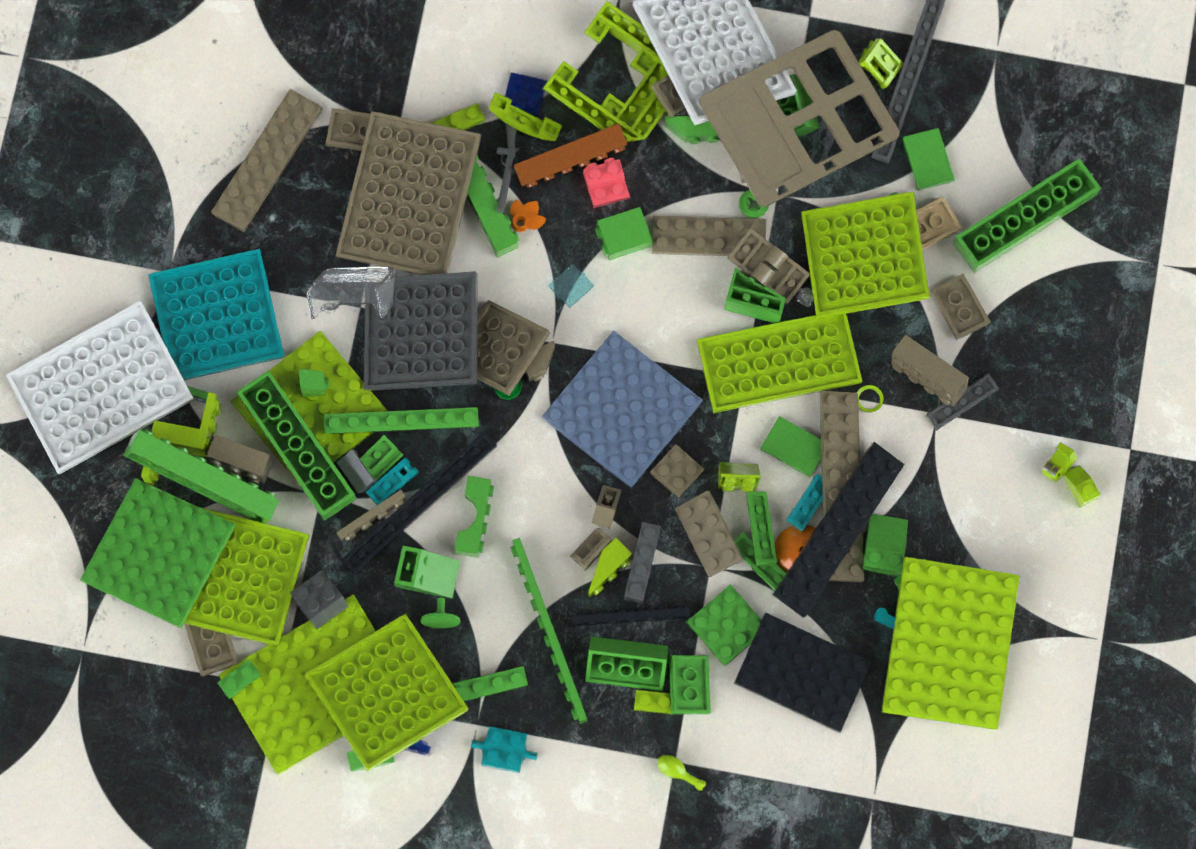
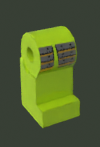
M1062 442L1056 447L1057 451L1042 469V474L1054 482L1059 481L1077 459L1075 451Z

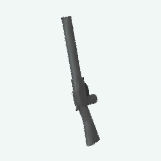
M506 124L508 148H497V154L502 155L501 162L505 165L496 209L498 213L506 212L504 208L516 152L519 151V148H515L517 129ZM503 155L507 156L506 163L502 161Z

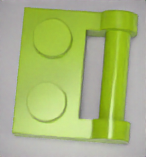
M876 39L865 56L858 62L861 67H865L878 81L881 89L886 88L903 66V62L882 39ZM872 59L886 74L884 77L870 63Z

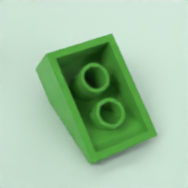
M877 514L871 515L868 522L862 569L864 571L893 576L901 575L905 556L908 520Z

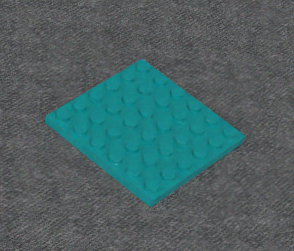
M260 249L148 274L162 340L184 381L285 358Z

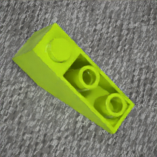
M617 538L602 550L588 591L589 597L593 594L597 596L604 589L603 585L607 581L611 582L617 577L618 574L616 572L621 567L625 569L632 562L630 560L632 553Z

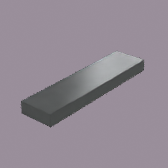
M988 373L968 386L954 407L950 404L942 403L927 413L926 417L937 431L1000 388Z

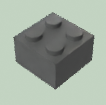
M322 570L290 592L297 606L316 630L348 607L343 595Z

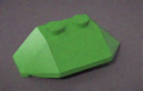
M689 115L674 116L672 118L665 116V127L683 142L699 144L701 141L717 143L720 140L709 121L694 125Z

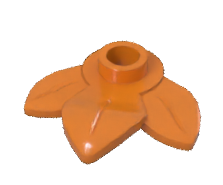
M518 200L512 203L510 213L512 215L511 227L514 231L536 230L543 226L546 218L538 215L539 206L537 201H531L525 205H522ZM522 221L524 224L522 226H518L517 222Z

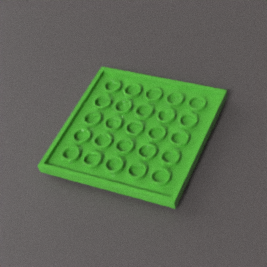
M135 478L80 581L181 629L236 525Z

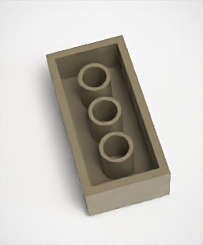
M907 335L903 337L892 352L891 365H893V369L908 375V378L913 383L921 384L928 393L939 396V399L944 404H950L954 407L967 390L968 376Z

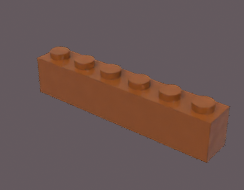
M616 124L517 163L514 167L521 185H526L527 188L538 185V180L544 178L545 181L555 178L554 174L562 172L563 175L573 171V166L579 165L581 168L590 164L589 160L597 158L598 161L608 157L607 153L614 151L616 154L626 150L624 146H627L628 143L621 125Z

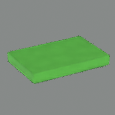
M939 128L902 138L918 191L954 182L955 179Z
M779 416L760 450L802 474L811 477L821 460V439Z
M670 655L671 714H711L708 656Z

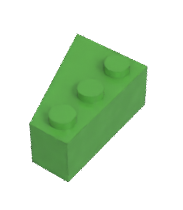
M735 268L724 310L771 323H779L786 298L766 286L763 287L755 282V279L745 276L739 269Z

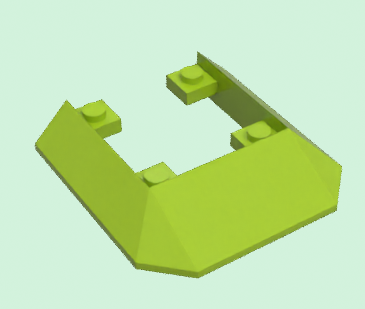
M606 0L584 34L600 44L609 32L635 50L638 54L631 62L630 67L644 76L642 81L625 104L609 93L600 106L570 85L579 71L563 61L543 89L600 130L620 124L627 142L644 140L666 111L651 89V86L669 75L644 26Z

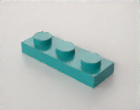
M819 474L813 477L786 519L787 522L799 531L804 530L823 501V477Z

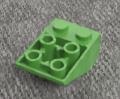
M402 546L394 582L395 587L452 599L461 561L426 550Z

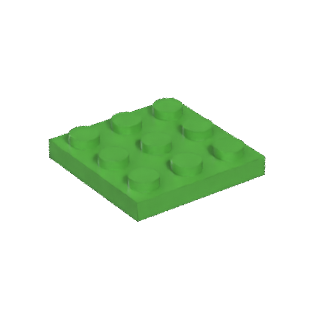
M730 584L686 623L725 667L751 645L761 618Z

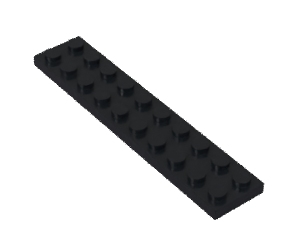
M876 442L871 443L772 595L801 617H806L905 464Z

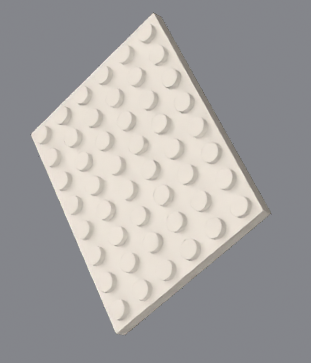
M635 0L633 2V7L694 125L709 121L699 104V99L702 95L779 57L749 0ZM786 70L765 80L775 100L795 95L797 91Z
M141 300L6 374L58 474L67 471L138 430L152 424L154 420L157 421L195 400Z

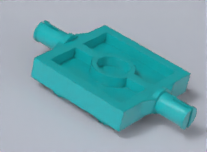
M490 726L484 742L472 740L471 748L482 750L481 766L520 773L521 764L525 758L536 761L538 752L526 750L527 734Z

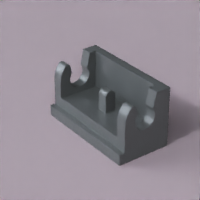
M352 449L338 460L337 464L358 493H366L378 481L371 476L357 456L358 452Z

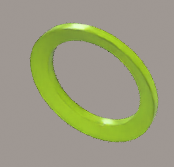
M866 385L858 390V405L862 411L872 413L881 408L884 398L879 388ZM871 389L878 393L880 402L874 409H866L860 404L859 396L864 390Z

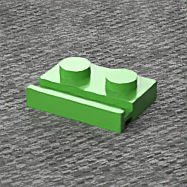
M383 435L360 457V460L371 476L378 480L403 454Z

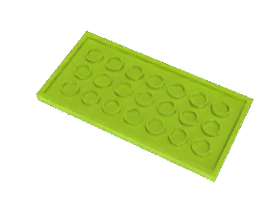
M846 314L818 319L814 315L697 339L713 413L862 383Z

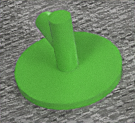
M437 598L436 611L422 616L421 623L431 628H452L460 624V618L456 615L445 613V598Z

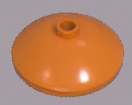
M806 525L803 531H799L794 526H790L777 537L774 543L777 565L785 573H787L800 553L799 549L804 547L816 529L815 527Z

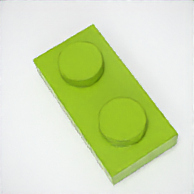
M636 690L634 710L671 714L670 693Z

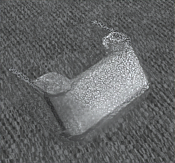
M365 267L324 270L306 290L311 319H315L321 311H325V313L335 312L340 305L373 304L374 309L379 311V317L384 318L393 306L394 268Z

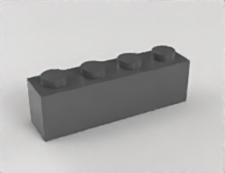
M642 522L624 601L643 605L661 526Z

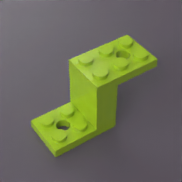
M208 392L200 429L154 420L152 428L153 437L159 440L164 438L171 442V446L177 449L182 447L188 450L190 455L207 458V453L212 444V435L217 432L218 423H216V418L220 416L222 405H220L217 395ZM143 466L141 477L145 483L154 486V482L159 479V473Z

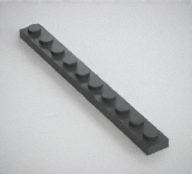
M926 0L888 108V113L899 129V133L946 0ZM897 139L873 151L871 158L889 164Z

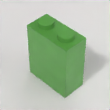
M640 207L597 221L595 232L598 239H602V252L604 256H608L609 261L652 247L653 241Z

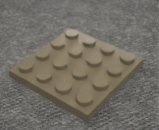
M488 300L477 316V379L510 395L550 335V331Z

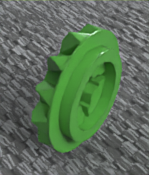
M750 190L745 191L739 199V208L742 214H745L748 218L756 219L762 215L764 216L769 206L762 207L757 203L758 208H749L750 201L755 202L756 199Z

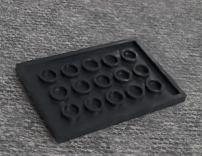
M765 612L733 684L841 733L871 661Z

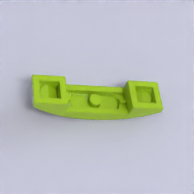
M497 92L494 93L488 108L498 118L530 136L556 141L562 125L546 117L542 121L511 105V99Z

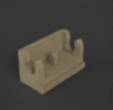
M596 528L570 557L586 571L601 555L602 550L612 542V539L601 529Z

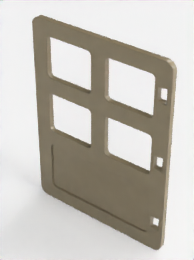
M832 30L702 95L699 99V104L757 203L762 207H767L893 142L900 134L899 129L842 34L837 30ZM829 48H833L851 76L853 83L830 95H826L806 60ZM792 68L810 96L812 104L786 116L773 97L765 80ZM861 95L882 128V131L859 143H855L836 113L835 107ZM817 116H821L841 148V152L818 164H814L794 132V128ZM878 137L881 142L873 146L871 140ZM831 161L834 166L825 170L824 164ZM783 186L786 191L778 195L775 189Z

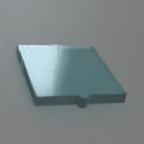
M572 264L549 284V287L557 295L558 299H561L571 308L594 285L585 277V273H581Z

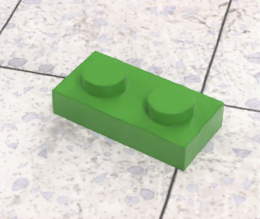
M248 659L219 681L218 685L228 698L231 699L259 678L261 674Z

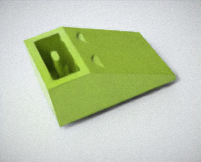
M719 463L718 489H722L723 492L742 490L743 493L757 490L760 481L758 464Z

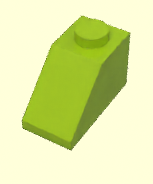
M1080 465L1068 470L1063 475L1079 508L1099 498L1100 493L1093 479Z

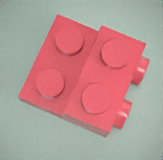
M608 158L604 160V164L590 163L583 169L593 208L630 198L620 159Z

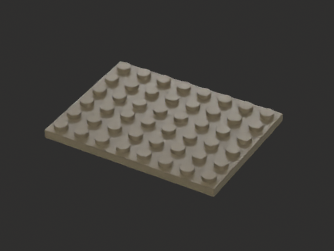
M371 111L336 257L417 275L448 273L481 134Z

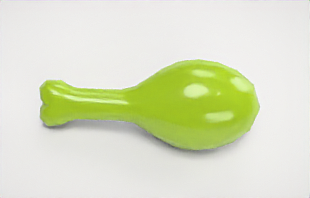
M662 755L658 758L657 766L664 775L670 778L683 779L694 785L699 791L703 790L706 782L690 775L678 758L670 755Z

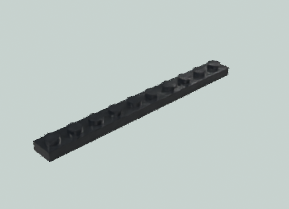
M483 432L341 559L343 564L354 575L357 574L497 448V444Z

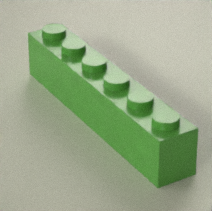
M476 156L467 198L498 258L517 249L518 241L520 240L516 231L512 232L509 226L511 222L508 215L496 211L499 198L495 199L493 195L495 192L491 182L487 183L485 169L483 166L479 167L477 163L479 158Z

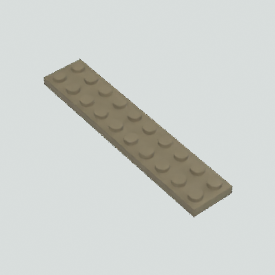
M820 392L823 516L860 462L858 393ZM863 529L829 581H864V569H862L864 559Z

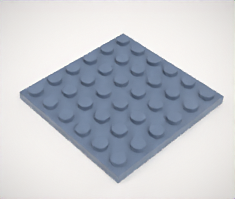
M613 330L542 415V419L624 484L632 488L701 405L703 400Z

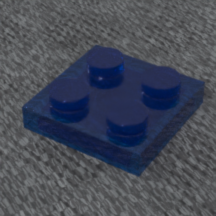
M511 72L505 97L512 100L511 105L532 116L539 117L545 93L543 87L546 85L547 80Z

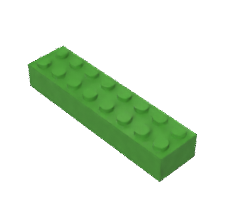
M1079 158L957 235L953 244L975 273L1097 196L1101 187Z
M269 370L236 391L242 403L324 521L356 500L355 494Z
M143 429V431L138 430L133 434L123 456L253 521L266 523L271 520L280 501L275 498L276 495L267 490L263 492L258 489V485L252 482L245 483L241 481L240 476L234 473L229 475L223 472L224 469L215 464L211 466L206 463V459L200 456L193 457L188 454V450L182 447L177 449L171 446L170 441L164 438L159 440L153 437L154 434L146 429Z

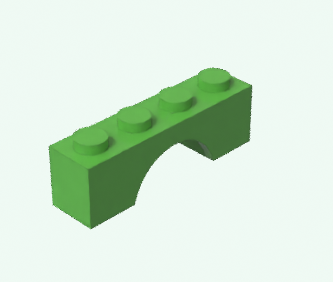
M468 476L465 498L475 506L477 516L469 528L458 531L454 550L457 555L478 558L479 553L483 552L484 542L481 541L482 534H486L488 524L484 521L485 516H489L491 504H488V499L493 497L494 492L491 479Z

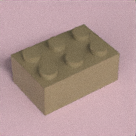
M218 435L214 436L207 453V458L212 466L213 464L218 465L224 470L230 471V474L234 473L240 477H246L249 482L257 485L259 482L265 484L273 464L269 454Z

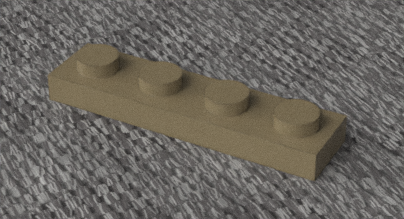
M402 490L338 531L337 536L340 541L346 540L348 542L356 536L355 533L361 529L363 531L367 530L372 526L373 521L385 518L388 515V511L393 508L396 510L402 506L406 500Z

